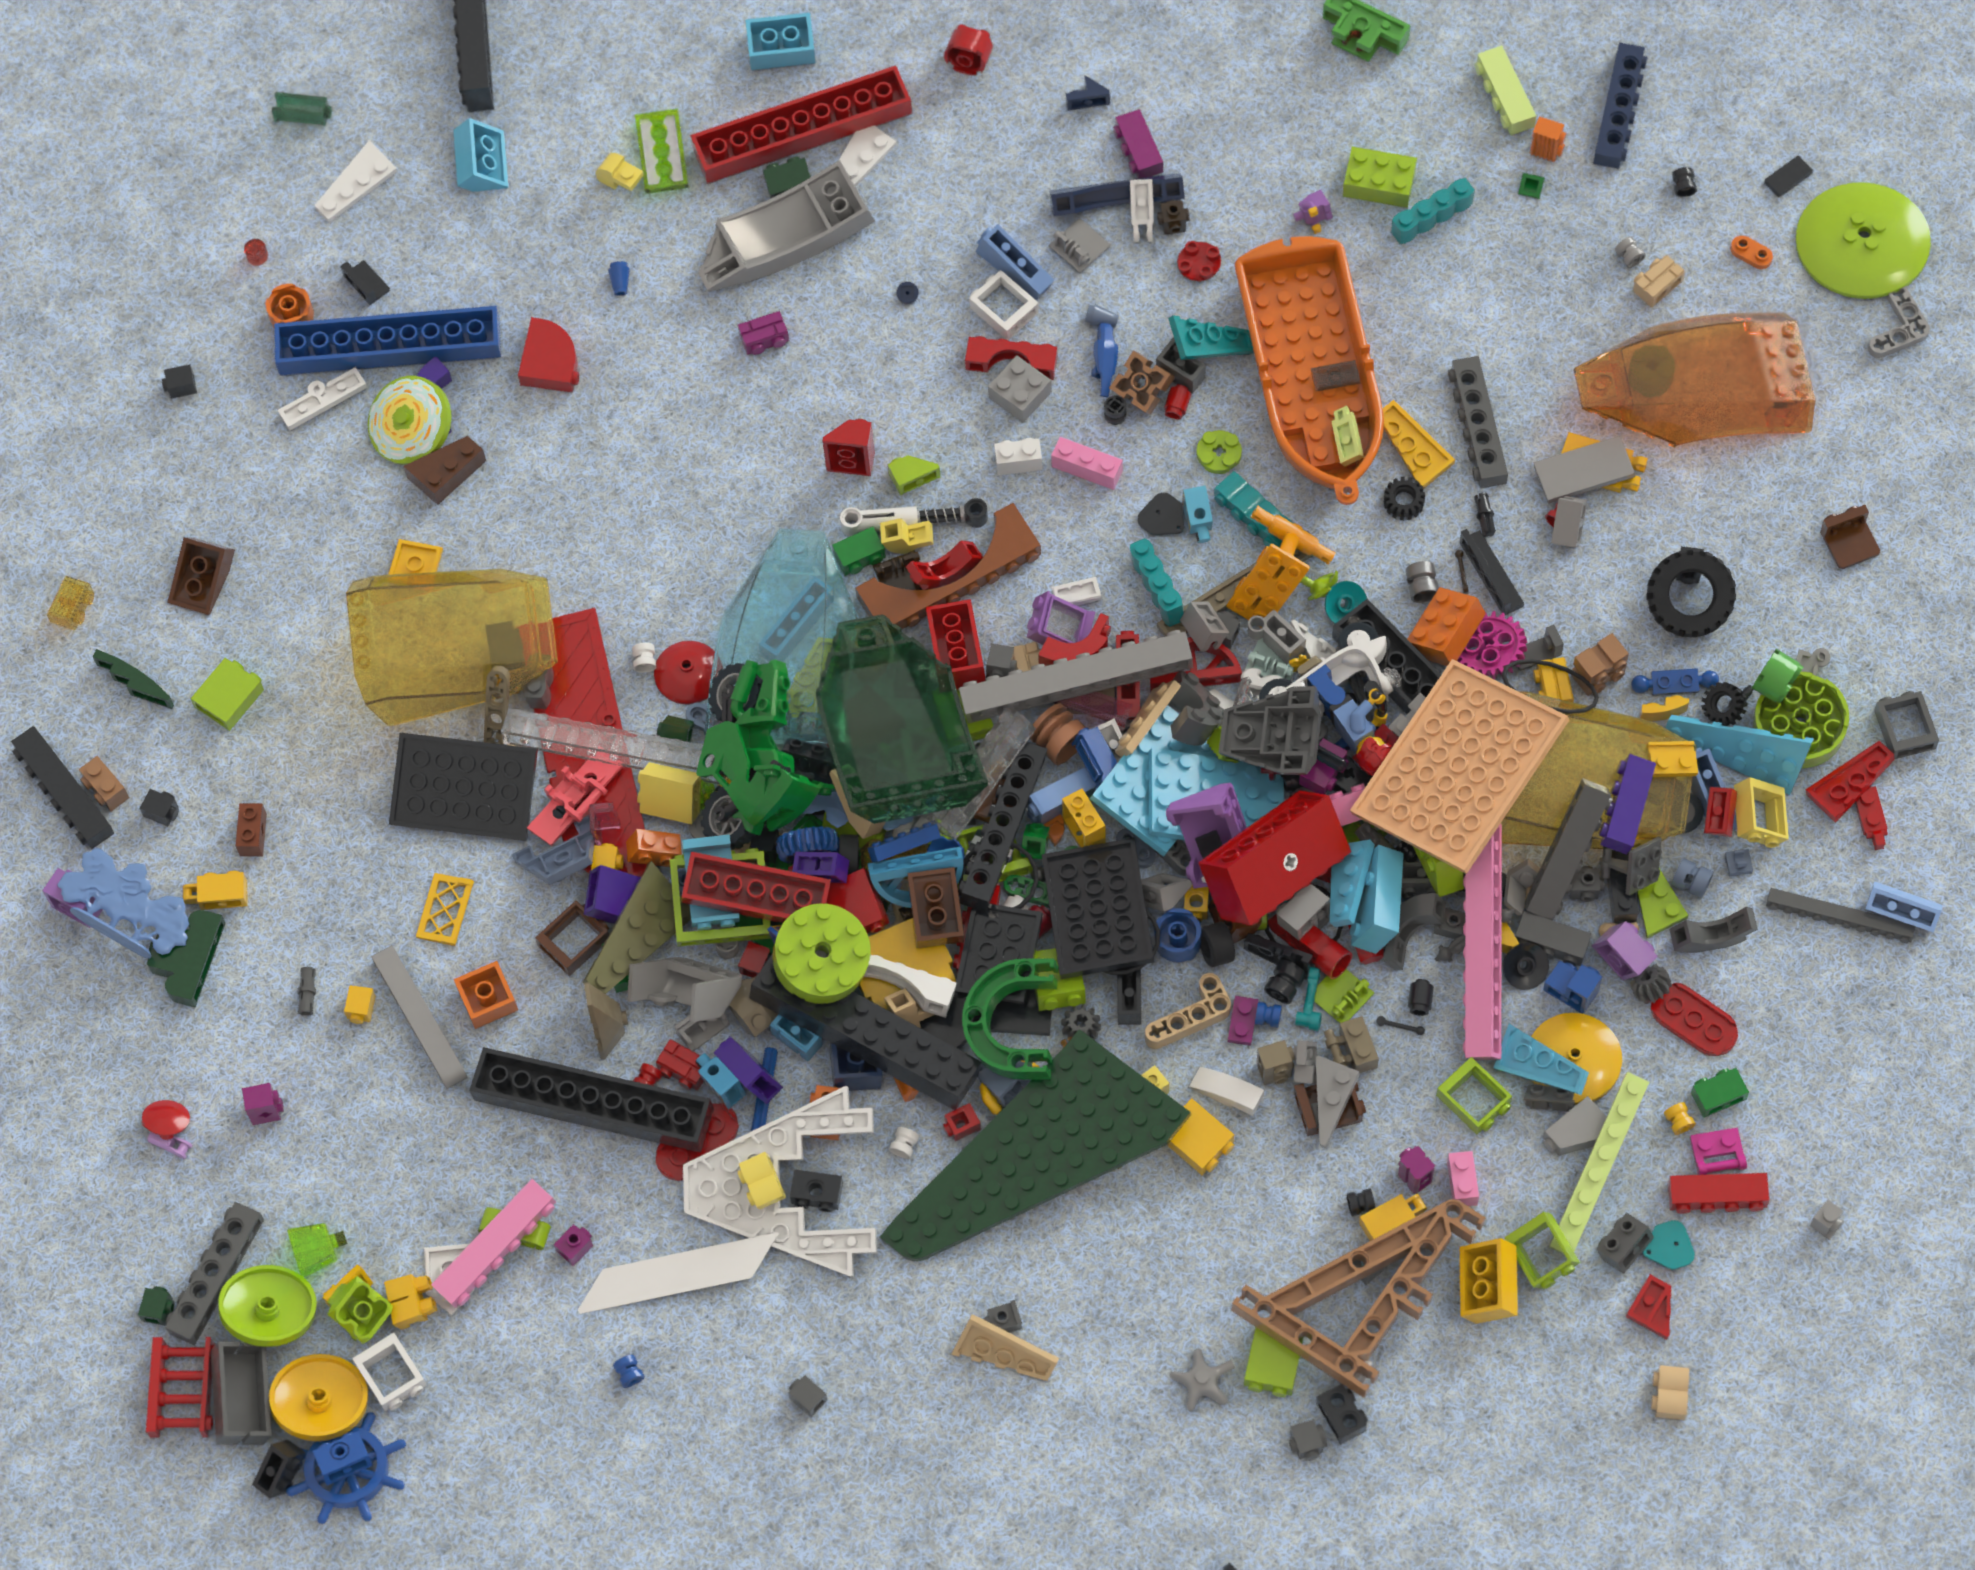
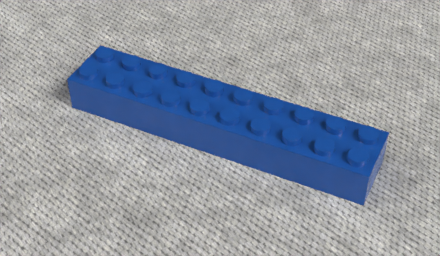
M497 306L274 324L275 364L279 375L351 370L354 367L356 369L426 364L435 356L441 362L501 358L500 317Z

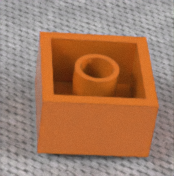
M498 961L453 979L475 1029L518 1011L515 999Z

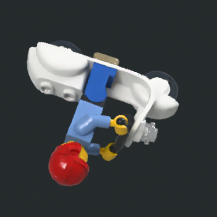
M1358 622L1346 626L1341 631L1338 638L1339 651L1327 659L1323 657L1319 659L1317 656H1314L1297 669L1298 674L1303 676L1293 683L1283 678L1267 682L1261 689L1259 700L1266 698L1265 696L1269 694L1276 695L1285 692L1290 687L1316 686L1321 717L1324 712L1339 735L1356 754L1355 757L1361 769L1373 776L1393 747L1390 743L1385 744L1381 738L1375 737L1374 731L1376 726L1380 727L1382 724H1386L1388 694L1393 692L1394 687L1398 688L1401 685V676L1396 669H1390L1389 667H1386L1384 672L1381 673L1378 664L1383 660L1386 653V636L1379 637L1376 630L1369 624ZM1365 671L1370 680L1364 686L1367 700H1364L1357 706L1349 694L1345 695L1344 689L1339 685L1354 674ZM1375 704L1378 709L1374 711L1373 720L1370 722L1366 719V715L1373 709L1372 705Z

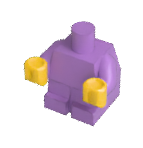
M1318 190L1305 197L1298 203L1300 211L1293 214L1296 222L1304 219L1307 225H1311L1314 234L1322 231L1320 221L1325 219L1328 221L1333 218L1330 203L1322 190Z

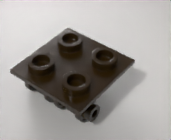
M915 550L873 565L879 582L901 589L922 590L920 585L911 580L910 573L906 568L911 561L920 562V556Z

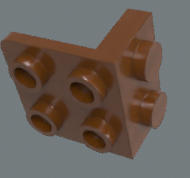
M1866 505L1860 507L1852 506L1844 513L1838 515L1831 514L1823 520L1820 533L1840 569L1850 567L1880 554V548L1866 523L1869 514Z

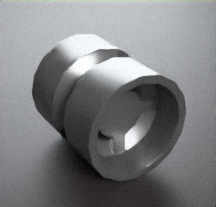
M1420 561L1410 564L1406 567L1405 572L1408 584H1410L1411 601L1415 603L1430 602L1439 589L1438 582L1435 580L1436 571L1434 563Z

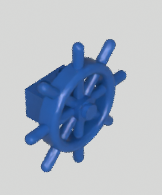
M373 1412L366 1414L360 1428L354 1427L346 1434L331 1440L315 1441L309 1450L299 1447L306 1452L303 1458L305 1459V1481L289 1487L286 1492L288 1496L293 1497L310 1489L312 1494L320 1502L324 1503L317 1517L319 1524L326 1523L333 1507L339 1509L358 1507L362 1519L368 1522L372 1519V1514L367 1502L373 1499L384 1485L397 1490H402L405 1487L403 1481L388 1476L389 1462L387 1455L405 1448L406 1441L399 1439L383 1446L380 1440L369 1432L376 1418ZM365 1445L369 1446L373 1451L368 1453ZM377 1460L376 1471L368 1470L367 1468L373 1466L372 1462ZM317 1464L321 1470L319 1475H316ZM360 1477L369 1480V1482L363 1488H360L356 1478ZM326 1482V1485L328 1486L334 1483L330 1492L324 1489L320 1484ZM347 1482L351 1493L340 1494L344 1483Z

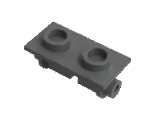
M1528 1085L1524 1096L1526 1106H1530V1109L1548 1110V1102L1552 1103V1110L1569 1112L1570 1109L1575 1107V1100H1573L1575 1093L1552 1086Z

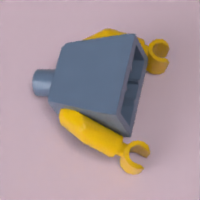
M1025 1061L1017 1062L1015 1068L1022 1067ZM982 1063L980 1073L978 1074V1079L981 1082L979 1090L982 1101L993 1115H998L1031 1081L1000 1076L986 1068ZM1032 1063V1067H1039L1036 1063Z

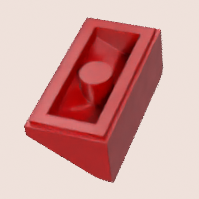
M1710 787L1704 828L1705 834L1732 837L1737 791L1733 788Z

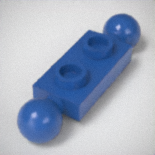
M1698 668L1651 671V679L1644 675H1637L1632 679L1631 687L1636 693H1645L1649 688H1652V696L1698 693L1700 691L1699 685H1703L1710 689L1711 685L1716 686V683L1719 682V676L1712 670L1705 671L1701 676H1698Z

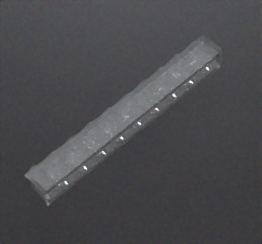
M509 708L501 729L503 744L537 748L539 751L643 770L651 762L696 772L703 748L702 743L669 739L655 734H642L634 730L616 729L612 726L605 727L590 722L553 717L544 713H531L523 709ZM714 755L707 757L705 761L707 768L711 766ZM713 776L701 777L702 782L721 785Z

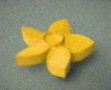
M1300 654L1298 655L1299 659L1294 658L1289 661V665L1294 668L1293 672H1297L1298 667L1308 661L1306 655Z

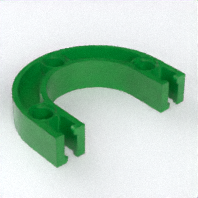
M1015 959L1003 962L984 973L969 991L962 1013L963 1031L975 1056L992 1072L1011 1079L1051 1080V1070L1048 1069L1047 1065H1043L1042 1068L1032 1067L1033 1062L1047 1061V1063H1052V1056L1048 1049H1013L1006 1047L992 1037L990 1022L997 1004L1010 993L1023 989H1057L1058 981L1054 975H1049V977L1039 976V972L1053 971L1058 973L1059 967L1055 959ZM1025 971H1031L1029 976L1021 977ZM981 1016L979 1021L971 1022L973 1017ZM1025 1061L1022 1067L1015 1068L1017 1062Z

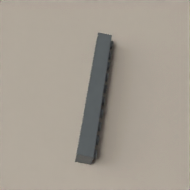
M1770 888L1766 906H1769L1772 910L1780 909L1788 914L1796 913L1800 917H1812L1815 921L1824 920L1831 925L1840 924L1844 928H1855L1859 932L1867 931L1875 936L1883 935L1887 939H1899L1902 943L1912 942L1916 927L1893 918Z

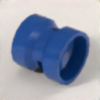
M1258 1001L1255 1025L1262 1026L1267 1023L1273 1028H1279L1282 1005L1274 1004L1267 1007L1266 1002Z
M633 1354L624 1356L613 1364L615 1372L620 1374V1382L623 1388H629L645 1378L642 1370L638 1369V1362Z

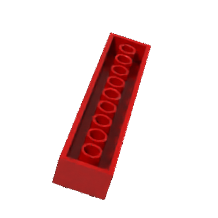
M895 65L690 135L692 148L708 184L852 135L862 129L878 126L912 114V103L899 70Z

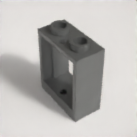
M1908 691L1894 698L1890 696L1884 697L1876 703L1874 712L1886 746L1894 753L1895 759L1937 748L1939 738L1922 691L1915 693L1914 691ZM1916 704L1927 734L1897 742L1887 711Z

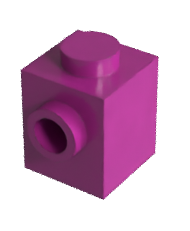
M573 1224L553 1245L556 1252L574 1267L593 1247L590 1239L592 1235L584 1227L579 1229Z

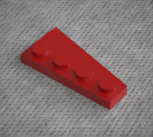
M1878 741L1805 789L1806 796L1836 823L1895 760L1894 753L1881 741Z

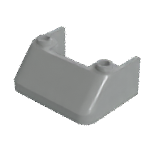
M683 957L630 964L627 1001L635 1002L648 999L654 1001V1004L659 1006H666L668 1002L676 1001L691 1006L690 1021L692 1022L702 1020L717 1021L719 1017L723 1016L741 987L742 975Z

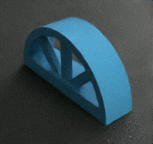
M961 847L868 863L870 878L877 892L889 902L911 908L909 891L896 889L903 878L907 876V873L954 867L958 884L963 872ZM892 879L889 884L884 882V880Z

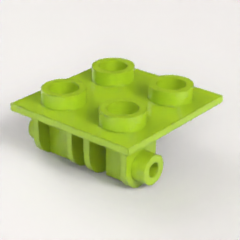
M1346 969L1338 978L1330 979L1326 976L1318 984L1314 1002L1337 1022L1342 1023L1350 1020L1375 992L1368 987L1370 984L1366 979L1363 978L1360 981Z

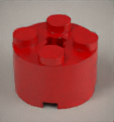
M964 24L958 25L952 32L945 49V62L947 64L950 62L954 66L953 69L959 73L971 76L976 75L979 71L982 73L993 50V43L989 32L967 27Z

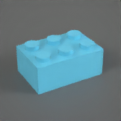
M810 12L745 19L751 70L816 63Z

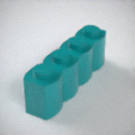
M1466 178L1454 181L1448 188L1433 193L1429 199L1421 200L1414 204L1411 209L1396 214L1392 219V235L1399 244L1412 241L1418 234L1430 231L1436 223L1445 222L1454 213L1468 209L1473 204L1475 189Z
M1233 471L1214 488L1215 501L1221 507L1225 506L1230 509V513L1235 520L1247 524L1248 531L1252 535H1258L1262 538L1265 546L1269 547L1270 544H1274L1280 548L1282 540L1269 533L1266 526L1251 519V514L1257 506H1260V508L1274 516L1280 515L1288 521H1292L1283 515L1272 503L1267 501L1255 488L1250 486L1244 478Z
M1144 538L1130 544L1133 567L1141 575L1142 583L1146 590L1150 592L1153 604L1160 609L1162 620L1169 627L1180 623V619L1184 614L1181 595L1174 589L1170 576L1164 572L1163 563L1155 555L1152 543Z

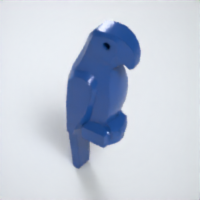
M1101 323L1097 328L1098 340L1095 341L1093 346L1095 368L1092 369L1091 376L1101 379L1100 396L1108 398L1109 387L1111 386L1112 376L1115 374L1117 365L1118 345L1114 340L1111 324Z

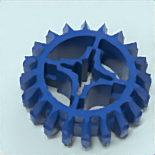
M805 827L784 833L776 840V850L779 859L788 864L794 863L795 852L839 851L837 832L829 827Z

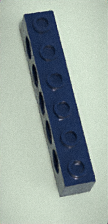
M1619 42L1593 164L1619 169L1620 162H1625L1628 149L1624 148V144L1629 143L1632 131L1628 130V125H1633L1636 112L1632 111V107L1637 106L1640 93H1636V88H1641L1644 75L1640 74V70L1645 69L1648 56H1644L1645 47Z

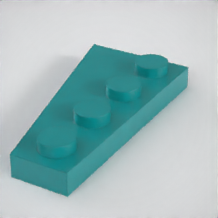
M1176 315L1168 318L1181 360L1247 355L1254 352L1250 332L1247 329L1231 326L1220 327L1216 326L1215 323H1200L1196 319L1191 318L1184 320Z

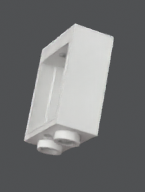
M1001 270L996 275H991L980 289L977 288L971 293L969 298L970 309L1006 340L1014 336L1039 313V303ZM1001 284L1024 304L1005 322L982 303Z
M394 1332L352 1358L385 1412L389 1409L393 1411L403 1404V1400L410 1396L412 1398L418 1396L423 1392V1388L427 1386ZM398 1350L415 1378L383 1397L366 1369Z

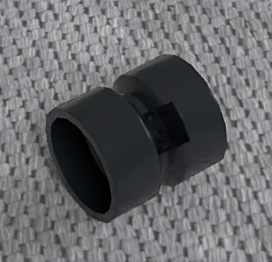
M1282 959L1274 969L1275 977L1269 978L1264 991L1273 999L1284 1004H1290L1297 993L1296 988L1300 987L1303 983L1306 972L1297 964Z

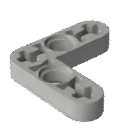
M1906 286L1897 292L1898 294L1902 293L1901 300L1898 296H1894V292L1889 293L1887 296L1902 326L1874 336L1870 340L1868 351L1875 358H1883L1922 342L1928 337L1930 327ZM1910 309L1914 312V316L1906 317L1902 311ZM1916 326L1919 330L1923 329L1922 334H1920L1919 332H1914ZM1901 335L1904 337L1905 342L1897 343L1893 340V336ZM1875 344H1878L1879 346L1884 345L1883 349L1880 350V348H1874Z

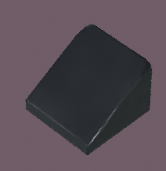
M1217 830L1195 838L1202 859L1223 845Z

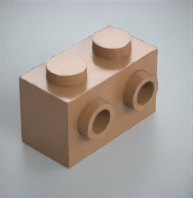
M98 756L79 769L82 775L80 781L87 790L91 788L96 793L93 796L101 806L105 804L110 811H113L129 799L124 786Z

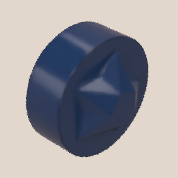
M903 282L898 286L896 294L901 303L912 304L917 300L919 291L914 283Z

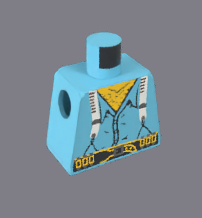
M1206 485L1184 489L1182 506L1189 534L1195 533L1197 543L1208 542L1211 540L1209 530H1212L1213 519Z

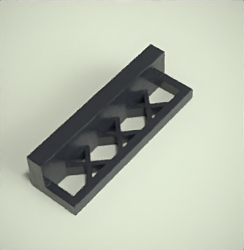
M1467 529L1461 531L1459 543L1501 613L1507 615L1524 607L1523 600L1481 531L1479 530L1473 534H1470Z

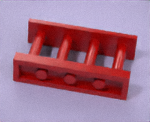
M153 1337L146 1433L150 1438H160V1430H164V1428H199L203 1438H208L209 1430L213 1429V1416L210 1415L212 1390L211 1350L215 1346L214 1341L211 1337H206L205 1347H170L166 1345L167 1343L163 1337ZM169 1357H204L203 1371H168L165 1368V1360H169ZM203 1380L202 1394H166V1392H163L164 1383L168 1381ZM166 1404H201L200 1418H164V1416H161L162 1407H165Z

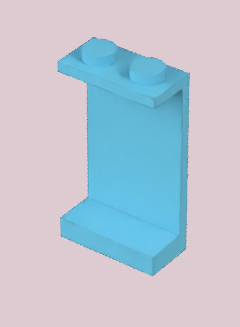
M730 834L682 840L686 873L691 851L732 860ZM690 904L692 927H697V930L711 929V925L721 924V927L735 926V922H739V913Z

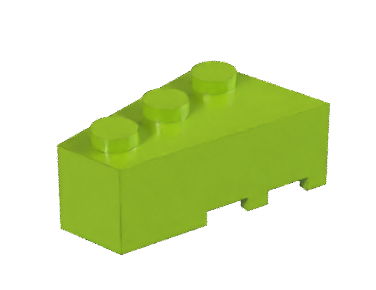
M1413 846L1438 896L1442 897L1464 889L1462 871Z

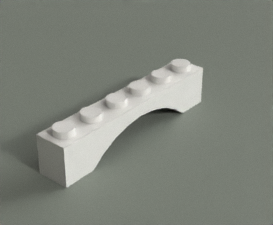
M817 950V956L821 958L827 957L825 952ZM870 955L869 965L864 977L884 980L896 985L900 989L906 988L923 1011L946 1018L956 988V982L948 978L937 977L924 970L907 967L903 963L885 960L878 955Z

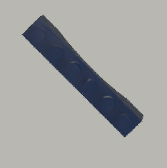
M1180 173L1130 179H1152L1153 202L1185 199L1183 177ZM1130 180L1049 190L1053 216L1075 214L1095 208L1131 203Z

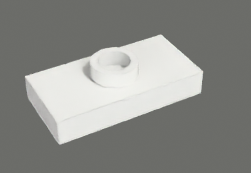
M1096 577L1052 587L1053 595L1076 606L1102 600Z

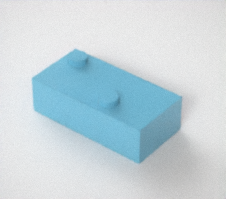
M1382 845L1374 848L1355 922L1350 928L1351 946L1376 954L1399 933L1403 870L1402 852Z

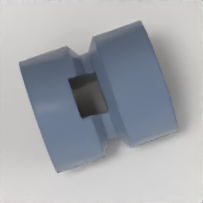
M1683 858L1671 885L1681 890L1687 888L1690 894L1702 899L1714 871L1703 866L1697 868L1696 863ZM1689 874L1694 875L1692 881L1687 879Z

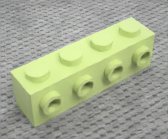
M1503 46L1478 53L1475 69L1478 76L1481 75L1484 80L1483 85L1486 93H1490L1492 96V105L1495 111H1499L1501 115L1500 120L1503 128L1508 129L1510 136L1534 128L1536 114Z

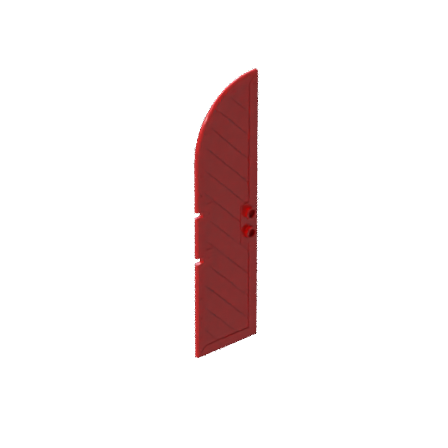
M596 608L516 627V629H519L520 638L522 639L525 663L527 664L528 658L531 655L547 656L554 672L553 682L549 687L551 691L549 706L547 709L533 708L537 726L546 725V729L538 732L547 773L556 771V777L549 778L550 785L555 789L563 780L561 770L564 766H567L570 772L574 774L598 748L603 749L623 763L622 769L605 786L607 793L604 796L601 795L582 817H586L590 812L594 815L597 821L598 846L609 843L618 847L620 854L624 857L623 868L619 869V871L642 877L647 864L631 863L627 859L626 841L636 829L645 830L642 813H640V803L637 802L638 794ZM588 776V777H587V778H591V777H592L594 780L597 779L595 776ZM589 792L582 799V801L574 808V810H576L583 803V801L591 794V792ZM574 822L561 835L563 842L579 834ZM592 864L587 866L584 870L590 873Z

